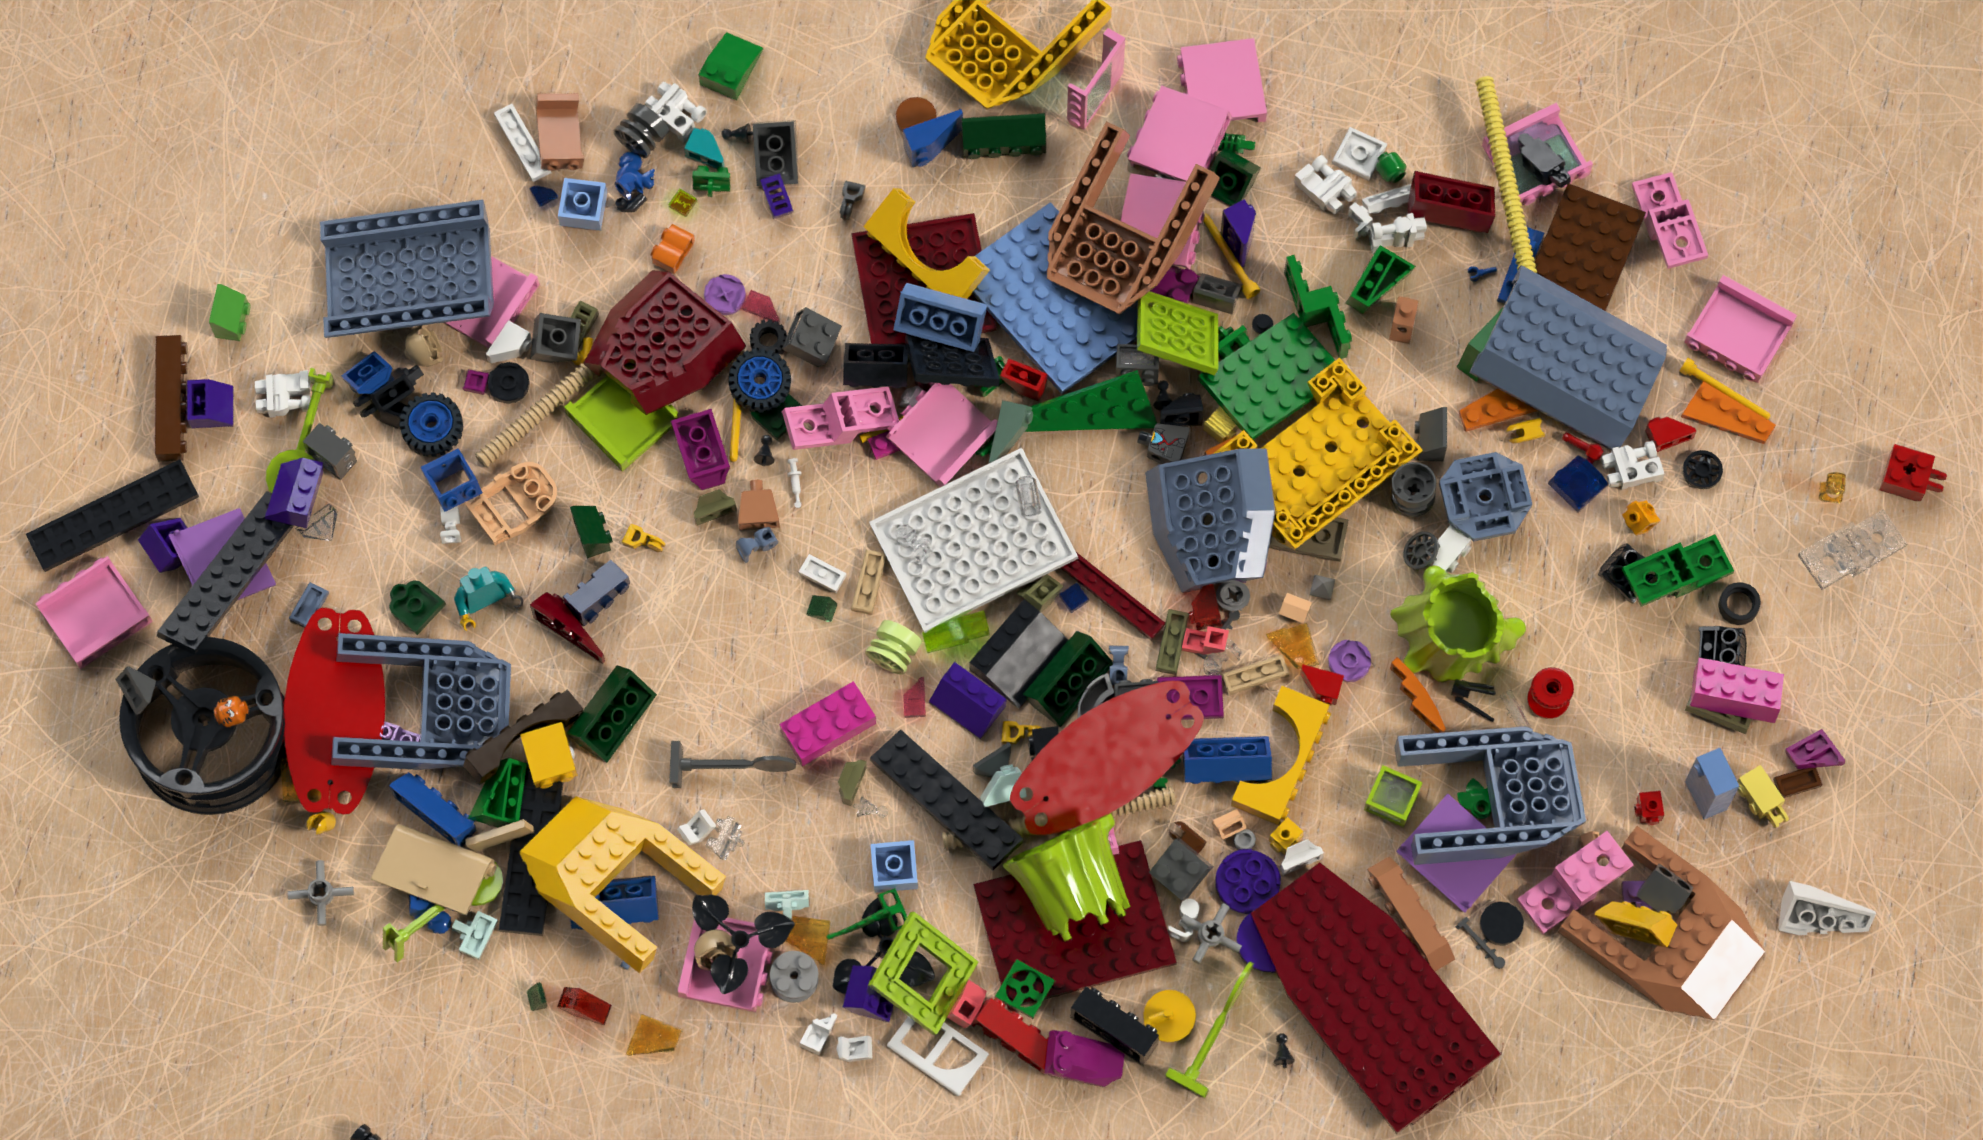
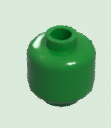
M1384 152L1378 157L1376 170L1386 182L1396 183L1406 175L1407 165L1396 152Z

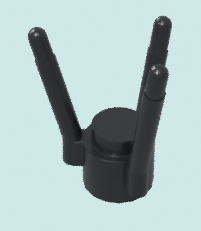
M1456 679L1451 695L1456 697L1455 702L1462 703L1482 717L1494 722V718L1464 700V697L1469 698L1471 691L1495 695L1496 692L1491 691L1494 689V686Z

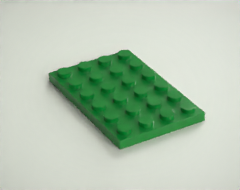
M1292 313L1218 362L1216 375L1203 372L1198 376L1197 380L1241 431L1244 430L1254 440L1315 399L1307 384L1308 381L1336 360L1309 329L1303 325L1296 314Z

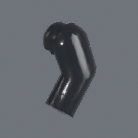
M639 193L632 201L620 197L616 200L615 205L620 212H635L647 201V198L642 193Z

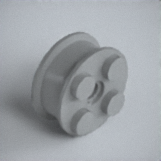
M788 951L778 956L770 969V983L774 993L780 999L791 1003L802 1002L812 996L818 985V968L814 960L809 955L800 951ZM796 975L798 978L792 979L791 976Z

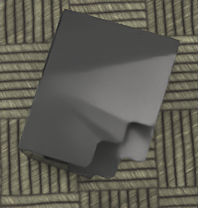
M1658 864L1639 888L1637 897L1658 912L1670 911L1675 913L1681 909L1689 897L1693 886L1676 876L1663 865Z

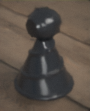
M747 123L733 131L724 129L721 135L726 140L735 137L749 144L753 131H751L750 124Z
M1165 380L1158 383L1160 392L1153 405L1155 409L1160 411L1172 402L1166 391L1169 388V384Z
M765 435L761 438L763 446L754 457V461L762 466H768L775 462L769 447L772 443V438L769 435Z
M1280 1033L1276 1036V1040L1280 1045L1273 1063L1287 1068V1064L1294 1063L1295 1059L1285 1045L1288 1041L1287 1035Z

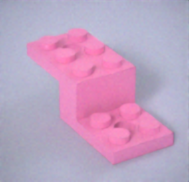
M1670 172L1632 182V189L1639 209L1646 212L1644 223L1650 240L1658 241L1667 269L1707 259L1708 252L1689 199L1682 201L1673 173ZM1655 193H1660L1663 195L1664 199L1662 201H1656L1654 200L1653 195ZM1683 239L1686 241L1687 246L1681 248L1677 246L1676 241Z
M889 387L831 393L823 404L784 408L782 411L793 450L851 443L860 432L886 430L895 420L899 422ZM870 406H875L879 413H873L870 410ZM803 423L810 424L813 430H806Z
M1606 831L1557 865L1550 876L1517 898V902L1544 935L1564 921L1573 909L1578 911L1594 900L1601 889L1633 868L1634 865L1610 833ZM1604 856L1608 859L1609 864L1607 866H1600L1597 863V858ZM1549 899L1553 902L1554 907L1550 910L1544 909L1542 901Z

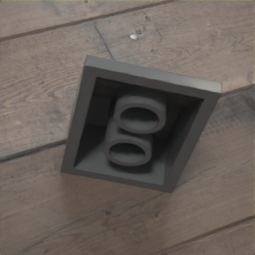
M796 120L753 123L757 186H762L761 179L779 173L784 184H798ZM774 181L766 185H778V181Z

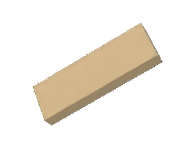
M866 549L851 611L869 615L873 614L886 561L885 553Z
M1279 655L1223 673L1221 676L1229 696L1288 677L1289 671L1283 655Z
M523 819L465 839L466 846L474 852H479L534 833L533 825Z

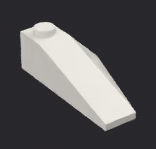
M1789 881L1782 897L1778 929L1779 931L1796 935H1807L1808 932L1827 934V931H1841L1842 933L1868 932L1876 912L1810 885Z

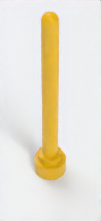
M1205 213L1203 222L1243 284V294L1247 299L1255 297L1260 293L1261 289L1256 282L1249 280L1211 217Z
M1690 358L1686 359L1679 370L1685 376L1687 374L1695 376L1767 420L1770 419L1769 412L1698 369L1697 365L1694 364L1695 361Z
M735 398L733 401L729 455L731 462H736L738 459L742 407L741 404L738 405Z

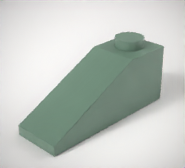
M1002 400L989 463L1007 455L1026 431L1028 424L1033 419L1032 407Z

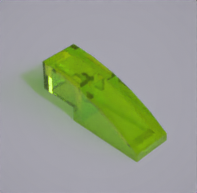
M984 610L947 621L933 627L926 633L922 632L927 653L967 644L969 640L988 636L989 626Z

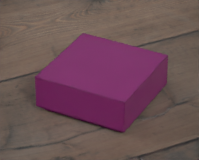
M468 369L463 390L484 395L489 373Z

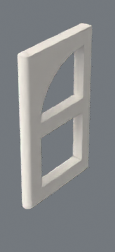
M908 1016L890 1042L887 1043V1047L959 1097L987 1059L989 1053L944 1022L940 1029L945 1033L927 1058L924 1059L901 1043L916 1023ZM953 1038L977 1054L971 1062L960 1068L942 1069L933 1065Z

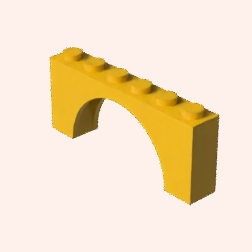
M893 188L863 226L868 231V236L883 244L882 248L887 253L895 255L898 258L896 261L904 268L908 267L912 271L911 275L918 281H923L927 285L926 288L968 299L990 269L976 256H968L958 266L944 271L935 270L923 264L913 253L907 238V220L916 202L901 188Z
M1281 686L1272 711L1283 716L1293 727L1299 743L1297 760L1284 776L1275 781L1263 784L1240 781L1232 798L1231 806L1276 825H1279L1281 820L1287 818L1290 808H1287L1290 800H1295L1298 789L1295 787L1298 781H1303L1307 771L1304 769L1306 762L1310 763L1314 756L1313 745L1314 743L1319 744L1323 734L1320 729L1323 724L1327 725L1331 713L1328 712L1330 705Z

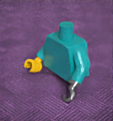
M488 567L470 569L468 575L459 580L460 587L454 596L459 616H462L460 625L466 631V624L468 622L471 623L473 628L476 627L475 621L468 616V613L477 612L509 596L512 600H521L520 605H514V608H520L523 605V598L515 595L516 590L507 576L498 571H490Z

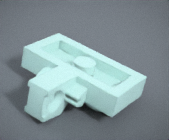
M808 890L765 893V910L783 911V915L792 919V910L809 907Z
M477 911L473 922L468 920L464 924L455 920L452 930L461 934L460 939L463 940L459 952L480 960L498 919Z

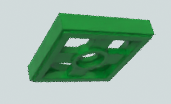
M1016 959L995 998L1034 1019L1055 980ZM1026 971L1029 974L1025 981L1020 982L1013 978L1014 973ZM1037 978L1043 982V994L1033 988ZM1007 985L1016 990L1017 995L1013 1002L1009 1000L1006 994ZM1024 985L1029 987V992L1025 994L1020 990ZM1031 998L1037 1001L1035 1005L1020 1007L1024 999Z

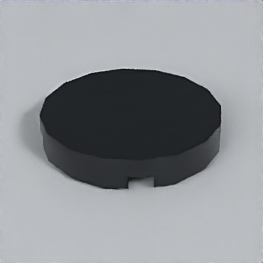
M512 362L497 365L489 373L487 380L488 389L492 397L506 404L516 403L523 399L528 393L530 386L526 370L519 364Z
M1492 903L1485 908L1481 915L1480 929L1487 941L1494 945H1508L1516 941L1523 931L1524 920L1522 914L1517 907L1510 903Z

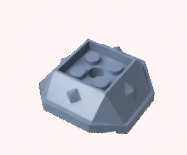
M1497 452L1454 460L1439 481L1448 523L1471 538L1473 542L1515 534L1532 507L1523 465ZM1486 495L1490 500L1482 501L1479 496Z

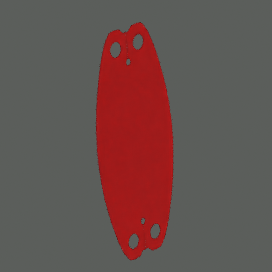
M319 608L311 616L302 633L290 667L284 700L285 748L296 794L300 803L308 812H321L329 808L338 814H350L359 805L365 794L375 768L331 765L334 737L382 740L380 732L383 735L385 686L382 664L336 661V637H338L339 633L374 635L368 618L360 610H348L340 614L331 608ZM321 618L330 619L332 623L331 628L325 631L321 630L318 627V621ZM351 620H358L361 623L360 631L351 632L348 629V623ZM328 780H332L333 784L329 785L327 783ZM317 789L320 791L321 799L318 802H311L308 799L307 794L310 790ZM347 791L351 794V801L348 804H341L338 801L337 797L340 792Z
M1165 681L1126 692L1089 710L1057 734L1026 767L1010 794L1012 805L1015 809L1021 810L1024 813V824L1029 833L1047 835L1075 828L1096 820L1132 801L1164 775L1192 743L1201 729L1204 720L1199 707L1192 705L1190 702V692L1186 684L1181 681ZM1175 689L1179 692V700L1177 702L1170 703L1167 700L1169 690ZM1167 714L1171 715V718L1169 720L1166 719ZM1189 714L1194 718L1192 727L1185 728L1182 726L1181 719L1184 715ZM1025 787L1030 788L1033 792V796L1029 801H1023L1020 798V791ZM1044 796H1048V801L1043 800ZM1038 813H1045L1048 817V821L1044 826H1038L1035 823V816Z

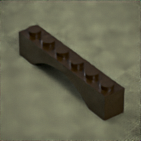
M568 689L563 693L557 692L550 698L548 703L545 705L543 703L539 704L534 708L533 713L528 716L524 714L516 721L515 725L512 727L508 725L500 731V735L497 737H490L482 744L483 746L479 749H471L465 755L464 768L478 785L482 784L496 774L503 754L510 745L521 737L520 734L562 722L565 728L577 720L583 711V707Z

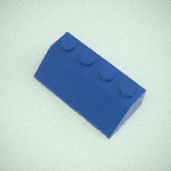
M1269 736L1194 739L1183 753L1185 783H1221L1223 781L1240 782L1247 780L1263 782L1265 780H1272V755Z
M408 772L389 785L395 799L452 844L463 847L466 843L465 839L471 837L477 831L474 824L475 821L468 819V814L462 815L457 811L459 808L452 801H444L441 798L442 794L434 787L429 789L424 785L426 782L419 775L413 776Z
M655 876L612 880L595 897L628 924L636 922L650 923L659 920ZM570 919L571 929L584 930Z

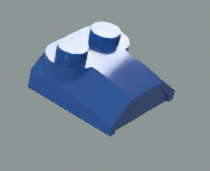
M373 351L341 375V377L353 392L372 394L389 380L393 368L377 352Z

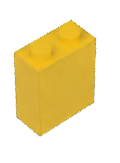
M562 722L520 734L536 788H548L555 782H568L573 780L575 776H578Z

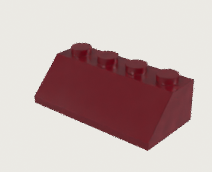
M1414 171L1408 198V214L1413 213L1414 219L1425 217V221L1488 234L1496 217L1495 187Z

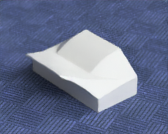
M1308 839L1288 847L1285 858L1280 866L1282 875L1284 876L1323 859L1324 852L1322 848L1314 845Z

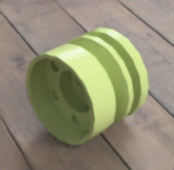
M883 620L876 632L879 639H873L870 642L871 646L866 649L865 653L870 660L883 669L903 675L907 671V666L911 663L908 655L913 656L917 653L922 640L905 626L890 620Z

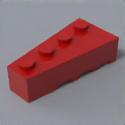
M990 998L984 1001L971 1026L979 1025L983 1028L984 1035L990 1039L997 1040L998 1038L1001 1040L1000 1044L1002 1047L1013 1053L1015 1051L1019 1052L1018 1057L1043 1074L1045 1072L1048 1038L1043 1037L1040 1034L1041 1031L1032 1024L1028 1026L1024 1023L1021 1015L1014 1011L1011 1013L1005 1009L1006 1005L999 999L995 998L993 1000Z

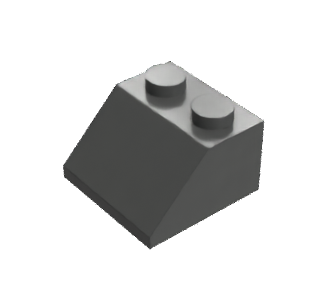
M539 313L534 319L530 359L550 363L576 361L581 319Z
M1447 407L1421 413L1419 420L1415 421L1414 433L1418 434V441L1415 442L1423 450L1418 455V461L1444 462L1447 450Z

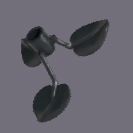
M696 895L692 903L694 920L704 931L716 930L718 925H720L731 934L730 941L735 947L732 957L725 954L720 955L711 965L712 978L722 994L734 991L746 979L748 973L747 962L744 959L736 958V955L740 948L748 945L749 938L758 935L761 945L767 948H777L786 941L795 926V923L783 914L764 912L758 915L754 921L757 931L750 934L741 930L734 932L722 922L729 915L728 904L722 897L717 895Z
M878 898L868 905L862 919L883 909ZM894 914L892 915V919L895 925L897 926L898 920L896 915ZM887 918L862 928L866 936H878L879 940H881L877 946V953L865 966H871L879 957L884 958L894 941L892 938L885 937L894 933ZM915 951L899 979L909 987H917L934 980L935 974L929 961L922 954ZM845 959L837 965L832 984L834 990L846 994L853 965L861 966L859 961Z

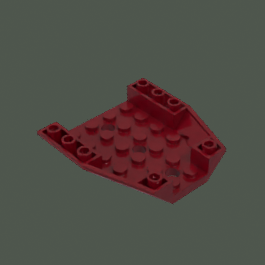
M652 270L610 310L584 361V365L598 377L603 373L608 375L631 394L630 403L645 415H648L705 388L746 348V344L731 321L673 274L666 271ZM688 309L692 314L684 316L681 314V311ZM661 336L664 341L657 343L652 338ZM626 363H633L636 367L628 370L624 365Z

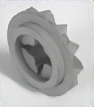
M1226 581L1216 591L1217 603L1224 611L1229 610L1232 613L1237 610L1242 611L1245 606H1248L1250 600L1249 589L1240 581ZM1229 591L1233 595H1238L1237 602L1233 599H1228Z

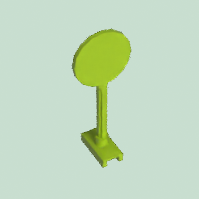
M310 368L308 376L311 384H313L311 389L313 393L297 449L279 453L271 460L266 469V483L271 493L273 492L282 463L299 458L314 460L311 455L305 453L306 448L303 441L311 433L321 394H324L325 388L332 389L334 379L329 372H327L326 376L322 374L317 376L315 369Z
M495 861L496 871L494 875L482 880L471 906L485 905L494 900L500 893L503 885V876L501 869ZM435 904L404 929L401 928L398 931L390 923L383 927V949L386 951L391 947L394 950V960L399 962L404 958V943L409 939V936L446 908Z
M1248 962L1225 1004L1223 1012L1214 1022L1191 1067L1188 1066L1185 1074L1169 1068L1165 1075L1167 1078L1204 1098L1206 1097L1209 1089L1197 1081L1200 1074L1199 1070L1225 1023L1227 1013L1231 1010L1241 993L1254 963Z

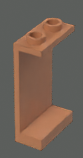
M579 93L537 94L535 106L541 169L554 171L557 169L577 170L583 168L585 158L581 152L579 131Z

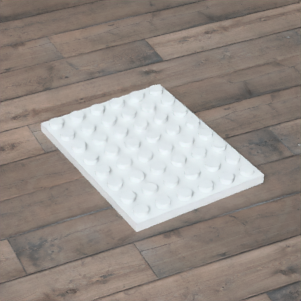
M1022 448L869 522L924 633H928L1078 559V555Z

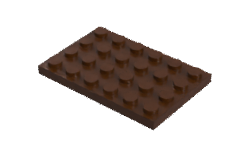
M1567 184L1535 260L1537 274L1606 311L1646 212L1575 185Z

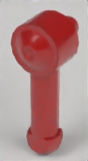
M1565 432L1562 436L1563 441L1586 452L1587 464L1592 465L1594 461L1600 460L1604 452L1600 445H1589L1568 432Z

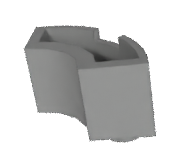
M1108 673L1096 678L1086 687L1079 701L1077 718L1114 698V690Z

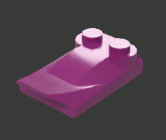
M1172 265L1158 285L1150 291L1188 304L1200 276L1196 275L1191 269H1181Z
M712 409L671 420L689 480L695 483L701 490L724 484L730 465Z
M1051 1030L1049 1031L1044 1074L1106 1087L1111 1082L1122 1078L1125 1054L1110 1043L1074 1035L1069 1031Z

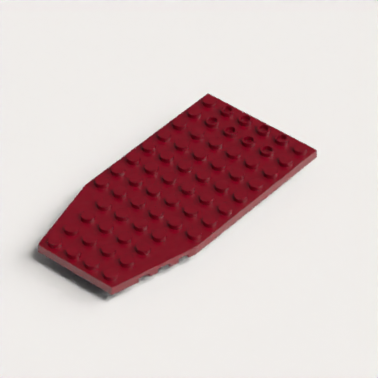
M1320 862L1251 913L1250 916L1267 949L1269 958L1276 969L1287 997L1396 1134L1408 1125H1414L1479 1076L1485 1067L1501 1056L1498 1049L1392 917Z

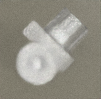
M730 816L727 819H717L714 829L720 835L718 839L710 837L706 843V847L723 860L727 859L730 851L734 852L736 846L743 847L745 843L740 839L742 831H740L741 825Z

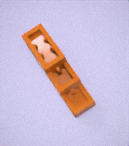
M1396 657L1391 662L1390 670L1403 681L1400 690L1413 701L1410 710L1435 733H1445V725L1427 690L1414 673Z

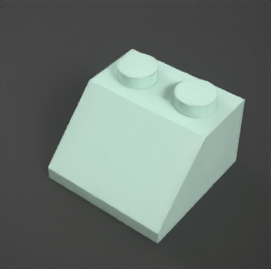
M1013 764L1000 767L1001 771L995 772L980 796L984 807L1010 801L1012 788L1022 774L1018 767H1013ZM1025 788L1020 791V798L1027 797Z

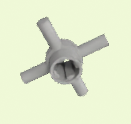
M319 860L316 861V879L310 883L308 890L288 891V900L309 898L312 904L317 906V925L325 926L326 905L331 903L335 896L354 895V887L333 888L325 880L324 861ZM319 888H324L326 894L323 897H315V894L320 893Z
M1222 903L1214 920H1208L1203 924L1185 914L1183 915L1180 922L1198 931L1200 946L1192 959L1195 963L1200 964L1208 948L1219 944L1236 953L1240 951L1242 945L1225 937L1224 929L1221 925L1230 908L1228 905ZM1210 928L1211 931L1216 932L1217 936L1214 935L1209 939L1207 937L1209 932L1206 929Z

